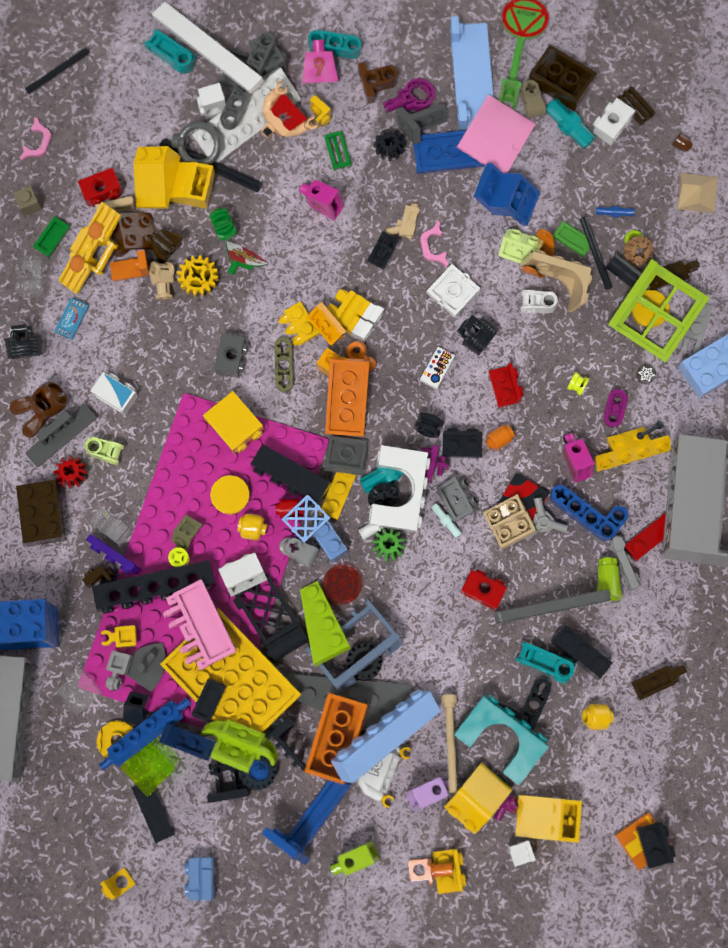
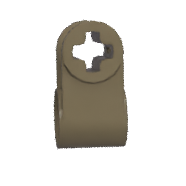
M533 80L526 81L521 91L524 111L527 113L526 118L531 119L546 115V106L541 96L539 85Z

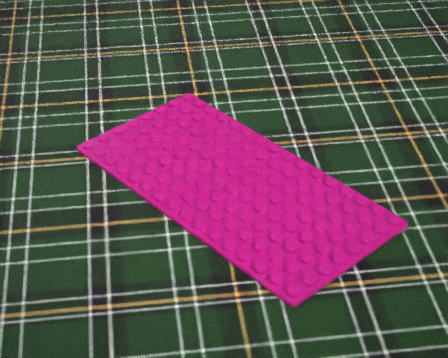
M183 394L124 556L140 567L141 571L136 575L133 572L127 574L120 569L116 581L174 568L168 560V555L172 549L179 547L171 541L172 533L183 517L187 515L202 524L201 530L191 541L190 548L185 550L190 557L189 564L210 560L216 586H213L212 590L208 591L215 608H219L258 649L261 638L244 610H238L233 602L236 597H231L219 569L227 563H233L241 559L246 554L255 552L265 575L268 574L279 590L290 558L281 553L279 544L282 539L287 537L296 538L297 535L280 519V515H276V503H279V499H298L301 501L304 497L288 493L286 487L274 485L269 481L270 478L265 475L263 477L258 476L253 472L250 463L263 444L318 475L329 441L327 438L255 416L263 425L262 436L255 441L252 439L247 444L248 447L241 453L233 454L228 445L211 425L209 426L203 417L217 403L190 394ZM228 475L237 476L242 479L248 486L250 493L247 506L241 512L233 515L223 514L218 511L212 504L210 497L211 488L214 483L221 477ZM247 513L262 516L264 524H268L266 535H261L258 541L242 538L240 532H237L240 517H244ZM288 520V523L295 527V520ZM298 520L297 527H300L302 520ZM196 574L189 577L190 584L199 580V576ZM172 579L169 587L176 588L179 585V580ZM267 580L259 585L258 592L269 594L271 586ZM152 584L150 592H157L160 588L159 584ZM138 587L133 588L130 592L131 597H137L140 589ZM114 592L111 595L113 602L118 601L120 598V592ZM246 592L240 598L244 603L252 605L255 594ZM257 595L255 606L266 608L268 597ZM161 598L153 600V603L148 605L137 603L130 609L119 607L115 608L112 613L103 614L78 686L124 703L130 691L149 695L148 711L154 713L171 700L179 704L187 697L192 704L182 711L183 718L179 721L201 729L208 724L191 716L196 702L165 669L163 676L152 693L128 675L119 674V678L122 679V685L119 690L111 691L106 687L108 676L113 674V672L106 670L112 651L132 655L142 647L163 643L166 659L185 640L179 626L170 629L168 626L171 621L184 616L182 611L171 617H164L163 615L165 611L178 605V603L169 606L167 600L161 601ZM274 598L270 599L268 609H272L275 602ZM254 608L252 613L253 619L262 622L265 611ZM267 611L265 623L268 622L271 612ZM256 623L259 629H261L262 624ZM266 625L263 627L262 634H264ZM136 626L137 646L117 648L116 642H113L110 646L102 645V642L109 640V635H102V631L108 630L111 633H115V627Z

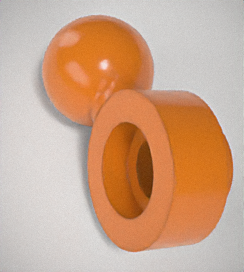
M359 340L352 341L347 347L348 357L369 360V372L373 371L376 368V361L374 358L366 356V345ZM354 347H359L360 352H356Z

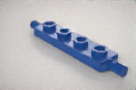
M186 697L179 704L171 700L107 749L108 758L99 763L100 768L104 771L112 764L119 767L163 733L166 723L174 725L183 718L182 711L192 704L190 700Z

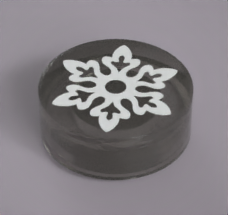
M642 365L636 372L637 381L643 385L651 384L656 378V371L650 365Z

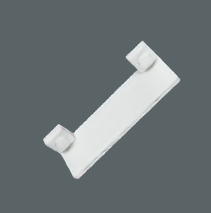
M277 68L262 77L264 82L253 92L236 128L232 130L223 128L220 121L222 112L207 122L216 129L221 139V151L215 162L222 160L267 124L261 117L263 115L264 99L276 88L279 80L282 81V84L279 86L283 89L288 85L285 95L293 104L301 100L281 68ZM235 101L232 107L238 108L242 102ZM227 117L224 122L230 124L234 121V118ZM202 129L191 131L188 136L192 140H196L205 155L209 157L214 148L211 135Z

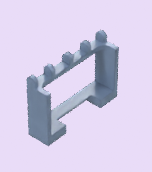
M368 599L364 601L368 607L359 614L354 610L350 612L354 618L341 627L343 633H346L368 614L373 613L391 636L336 679L332 677L323 664L318 665L340 694L356 683L353 676L383 653L390 656L404 645L398 634ZM307 646L305 649L312 657L311 648Z

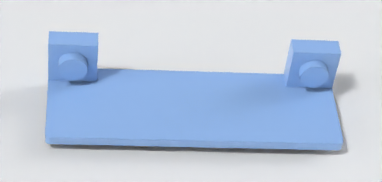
M451 16L450 33L459 130H467L488 94L493 97L487 23L462 24L459 23L458 16Z

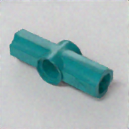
M557 98L548 104L546 113L557 123L559 130L565 132L563 133L565 136H570L582 149L591 145L595 140V136L583 125L582 119L576 112H570Z
M377 467V470L359 479L368 495L376 485L381 483L392 484V481H398L404 473L398 470Z

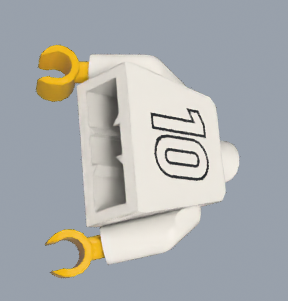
M398 746L358 779V785L363 792L376 801L381 800L382 804L387 808L390 806L385 804V799L391 798L394 800L391 795L387 794L399 759H410L403 755L404 750L411 751L409 747L400 749Z

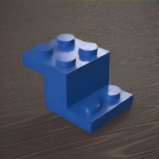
M486 163L473 197L493 215L512 216L520 225L528 226L540 192L522 174L502 173L493 163Z

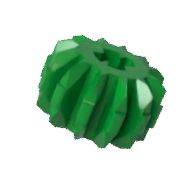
M218 208L210 213L209 217L219 240H229L236 235L237 231L226 208Z

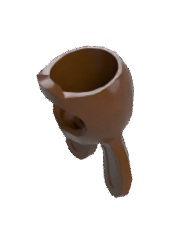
M44 382L34 391L31 397L16 399L10 403L9 408L11 413L15 415H20L30 410L35 413L22 428L23 435L27 438H32L38 434V431L43 427L48 418L57 415L66 408L68 398L58 384Z

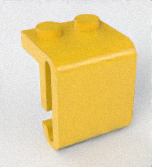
M481 762L444 808L451 816L457 818L467 830L476 834L493 816L513 789Z

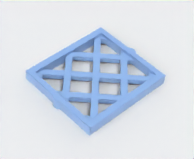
M309 495L305 496L282 518L292 532L304 543L330 519L321 509L320 505H317ZM308 501H312L315 508H308ZM305 502V508H300V506ZM298 510H305V517H298ZM308 510H315V518L308 517ZM317 510L324 514V518H317ZM295 511V517H289ZM288 520H295V527H292ZM298 520H305V526L297 527ZM307 520H314V527H307ZM317 520H324L317 526ZM297 530H304V537H301ZM307 530H313V531L307 536Z

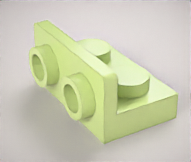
M508 229L503 236L498 256L521 264V261L533 251H540L544 241L537 236L521 233L517 229Z

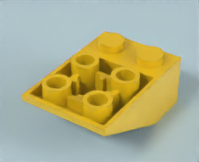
M179 162L170 202L207 209L215 178L214 167L196 162Z
M518 795L519 808L517 809L515 836L579 843L582 801Z

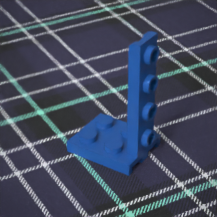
M329 780L288 836L275 827L273 830L266 827L261 834L290 857L307 865L311 858L304 854L305 849L352 785L348 782L340 784Z

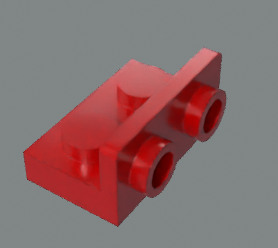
M508 363L506 367L488 371L498 409L521 403L524 392L522 386H518V371L516 367L513 368L512 363Z

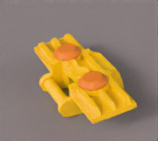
M101 202L90 224L82 227L70 248L71 253L69 256L71 258L58 279L60 283L75 294L79 293L91 270L99 275L103 274V268L114 249L118 247V244L109 238L122 215L104 202ZM108 244L97 263V259L92 256L99 245L105 247Z

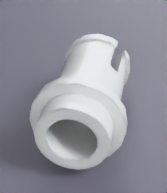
M367 524L363 528L358 529L362 538L366 540L378 531L382 532L381 530L384 527Z

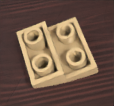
M518 494L483 512L501 549H505L537 532Z

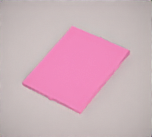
M488 94L457 148L485 166L486 163H493L502 173H508L533 130L535 123Z

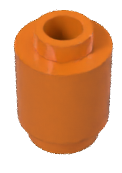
M501 425L486 435L485 443L490 450L498 451L512 442L515 434L509 425Z

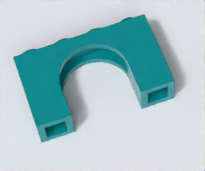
M484 694L457 728L454 735L471 747L483 730L490 725L504 724L512 728L518 736L519 747L504 767L503 773L520 785L548 749V739L540 732L534 733L531 730L532 726L525 720L519 721L514 717L515 713L508 707L503 709L499 706V701L494 696Z

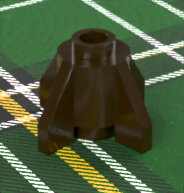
M163 229L160 231L155 230L149 237L151 239L149 244L153 248L156 259L161 264H164L183 245L181 243L183 238L180 235Z

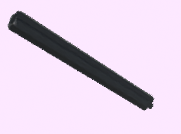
M167 139L161 140L160 146H168L179 154L178 149L172 148L171 141ZM185 148L188 155L194 159L202 160L207 158ZM214 161L210 164L214 167L215 174L254 192L261 190V182Z

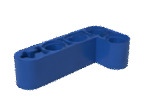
M563 485L555 486L550 493V501L601 541H610L628 518V511L623 506H616L607 517L603 516ZM559 492H562V493H563L562 497H560L559 499H557V498H556V495H557ZM569 497L570 500L567 502L566 505H564V502H565V501L567 500V498ZM570 504H578L580 510L577 512L572 511ZM614 512L621 513L623 520H616L613 516ZM587 515H592L595 518L594 524L586 521ZM603 527L611 530L610 536H605L602 533Z

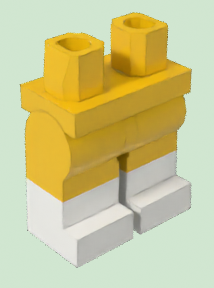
M339 289L335 299L342 303L341 306L337 308L330 303L327 309L348 334L364 343L372 332L373 327L376 326L382 317L384 308L370 303L352 290L347 292Z

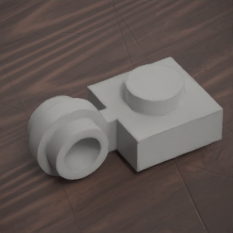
M116 651L111 652L106 668L107 671L113 672L112 676H108L106 680V687L109 690L115 691L121 688L122 679L119 678V674L127 676L133 656Z

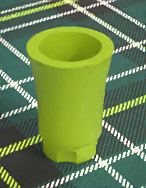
M611 557L599 559L596 592L609 590L610 601L622 600L623 594L620 584L618 559Z

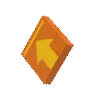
M649 812L615 835L638 870L645 867L646 862L636 828L656 823Z

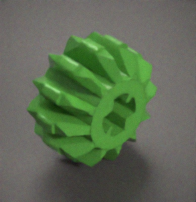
M384 528L382 529L383 536L380 533H376V537L379 540L372 541V544L378 545L373 548V552L380 551L377 554V558H381L384 554L385 562L388 561V556H391V560L395 561L394 554L401 557L402 553L399 550H405V546L401 545L405 542V539H398L401 533L398 531L393 535L394 529L391 528L390 534H387ZM388 541H392V544H394V546H391L390 549H386V545L383 546V544H386Z

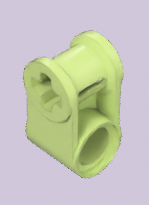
M97 437L88 438L84 446L91 457L114 465L119 464L118 458L121 450L124 449L122 444ZM92 444H99L97 451H90Z

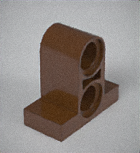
M365 62L358 63V74L367 104L375 103L374 93L391 89L397 85L398 71L394 66L389 65L367 71ZM391 75L393 78L387 79L386 76ZM374 80L375 83L369 84L368 81Z

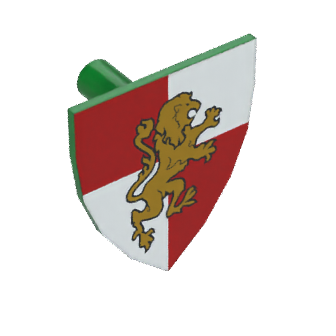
M225 241L229 260L232 261L228 273L235 275L238 266L252 270L253 267L268 265L264 259L254 252L235 243Z

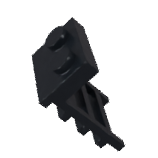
M282 717L274 724L276 728L267 737L271 741L275 739L278 742L275 745L277 749L281 750L283 748L286 751L284 754L285 758L289 759L291 757L294 760L292 763L293 767L297 768L299 766L305 771L306 767L281 740L295 726L289 717L286 719Z

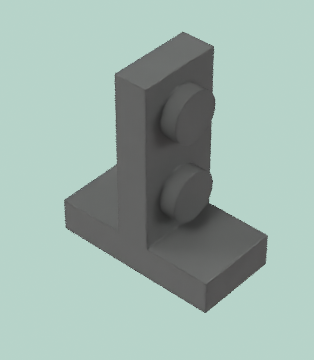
M441 103L410 115L403 107L396 109L397 125L413 144L420 143L421 131L447 122L446 106Z

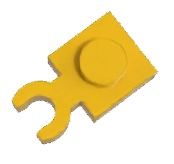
M135 625L115 627V633H111L108 630L101 632L102 635H109V640L102 642L103 646H110L113 642H116L117 648L137 646Z

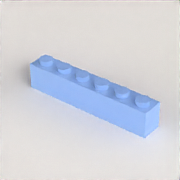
M416 690L412 692L410 698L397 704L395 710L382 716L380 722L367 728L365 734L355 738L350 746L337 752L336 757L331 762L342 781L354 783L441 712L430 691Z

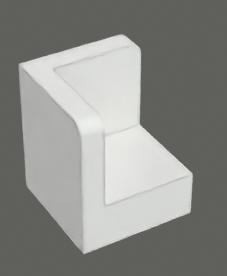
M529 840L508 847L514 867L530 861H536Z

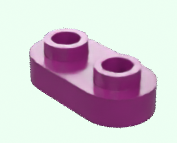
M615 389L607 398L603 415V422L607 427L616 428L623 421L628 401L627 394L623 390ZM614 398H619L620 403H615ZM609 416H615L616 421H611Z

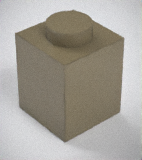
M31 186L13 193L24 217L42 210Z

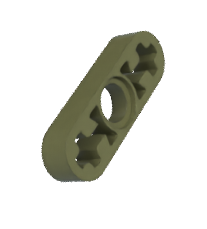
M280 337L274 343L275 382L278 391L288 393L293 388L292 345L288 338ZM282 342H285V345L288 346L285 348V355H289V357L282 356L281 348L278 347L281 346ZM283 360L289 363V367L286 370H281L278 367V364ZM290 373V375H286V381L290 384L283 388L282 385H279V383L283 382L282 375L278 376V374Z

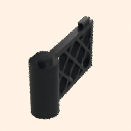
M267 574L265 576L271 586L269 594L258 592L260 585L258 584L234 595L236 598L233 602L238 610H244L267 648L264 650V653L269 661L274 660L277 662L308 643L309 640L272 579ZM246 592L255 594L252 605L244 603L240 596ZM257 595L268 597L266 608L255 606ZM271 598L278 599L281 602L280 611L268 609ZM254 608L265 611L262 622L253 619L252 613ZM267 611L279 614L276 625L265 623ZM281 615L289 616L293 622L288 627L278 626ZM256 623L262 624L261 629H259ZM264 625L275 627L274 635L267 640L262 634Z

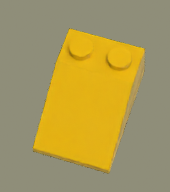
M137 147L133 164L136 208L168 209L181 157L170 147Z

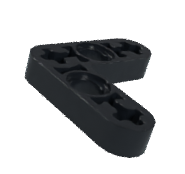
M545 679L537 680L533 684L522 712L502 703H498V705L503 709L508 707L515 713L514 717L519 721L522 719L526 721L528 716H524L525 712L531 716H536L535 720L531 718L529 721L533 731L551 692V685ZM542 683L545 684L547 692L543 691L540 698H544L543 702L538 698L532 697L533 693L535 695L538 694L539 689L536 687ZM531 701H536L539 704V710L535 713L528 709V704Z

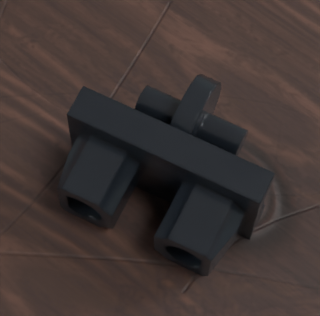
M382 231L367 262L385 270L400 239Z

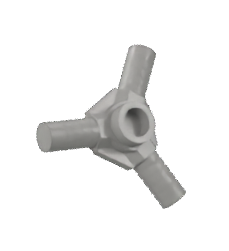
M542 497L535 498L534 502L537 513L534 516L533 524L537 532L525 539L529 541L538 532H546L551 529L566 533L568 525L554 521V518L544 510Z

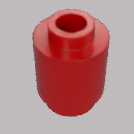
M279 499V503H276V515H280V519H282L300 501L298 499ZM298 510V517L304 516V510ZM295 511L289 517H295Z

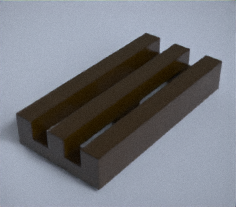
M632 86L617 97L630 106L624 99L626 97L644 117L642 119L635 111L633 118L640 126L656 114Z

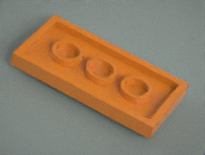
M330 357L325 434L364 437L369 360Z

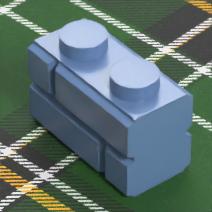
M324 520L318 521L317 526L320 525ZM329 521L313 534V537L331 564L348 553L347 548L341 542Z
M214 857L188 858V862L184 864V873L188 875V883H185L184 892L185 896H188V901L214 900Z

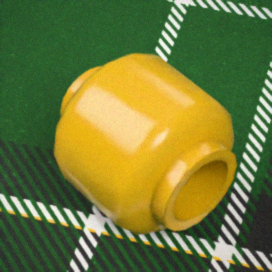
M247 513L244 517H240L237 532H240L242 538L258 541L261 535H266L268 524H264L262 516Z
M589 704L582 712V721L590 730H606L614 720V714L606 704Z

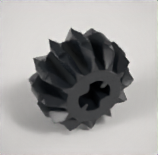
M390 128L387 133L382 130L380 132L381 136L376 135L374 148L376 149V155H381L382 160L388 157L389 162L392 160V157L396 160L399 159L398 154L403 155V148L406 145L403 141V135L398 136L397 130L391 133Z

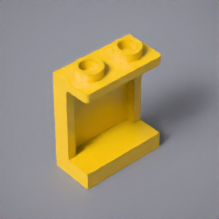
M234 391L203 415L204 420L209 426L211 425L233 454L241 453L248 447L247 444L252 439L255 441L263 434V425Z

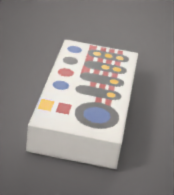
M438 347L420 381L437 390L455 355Z

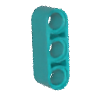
M313 30L308 35L309 49L312 52L313 40H324V51H332L333 56L356 59L361 54V41L356 36L321 30ZM333 43L339 44L338 46H331ZM351 46H356L357 48H356V49H350L349 47H351Z

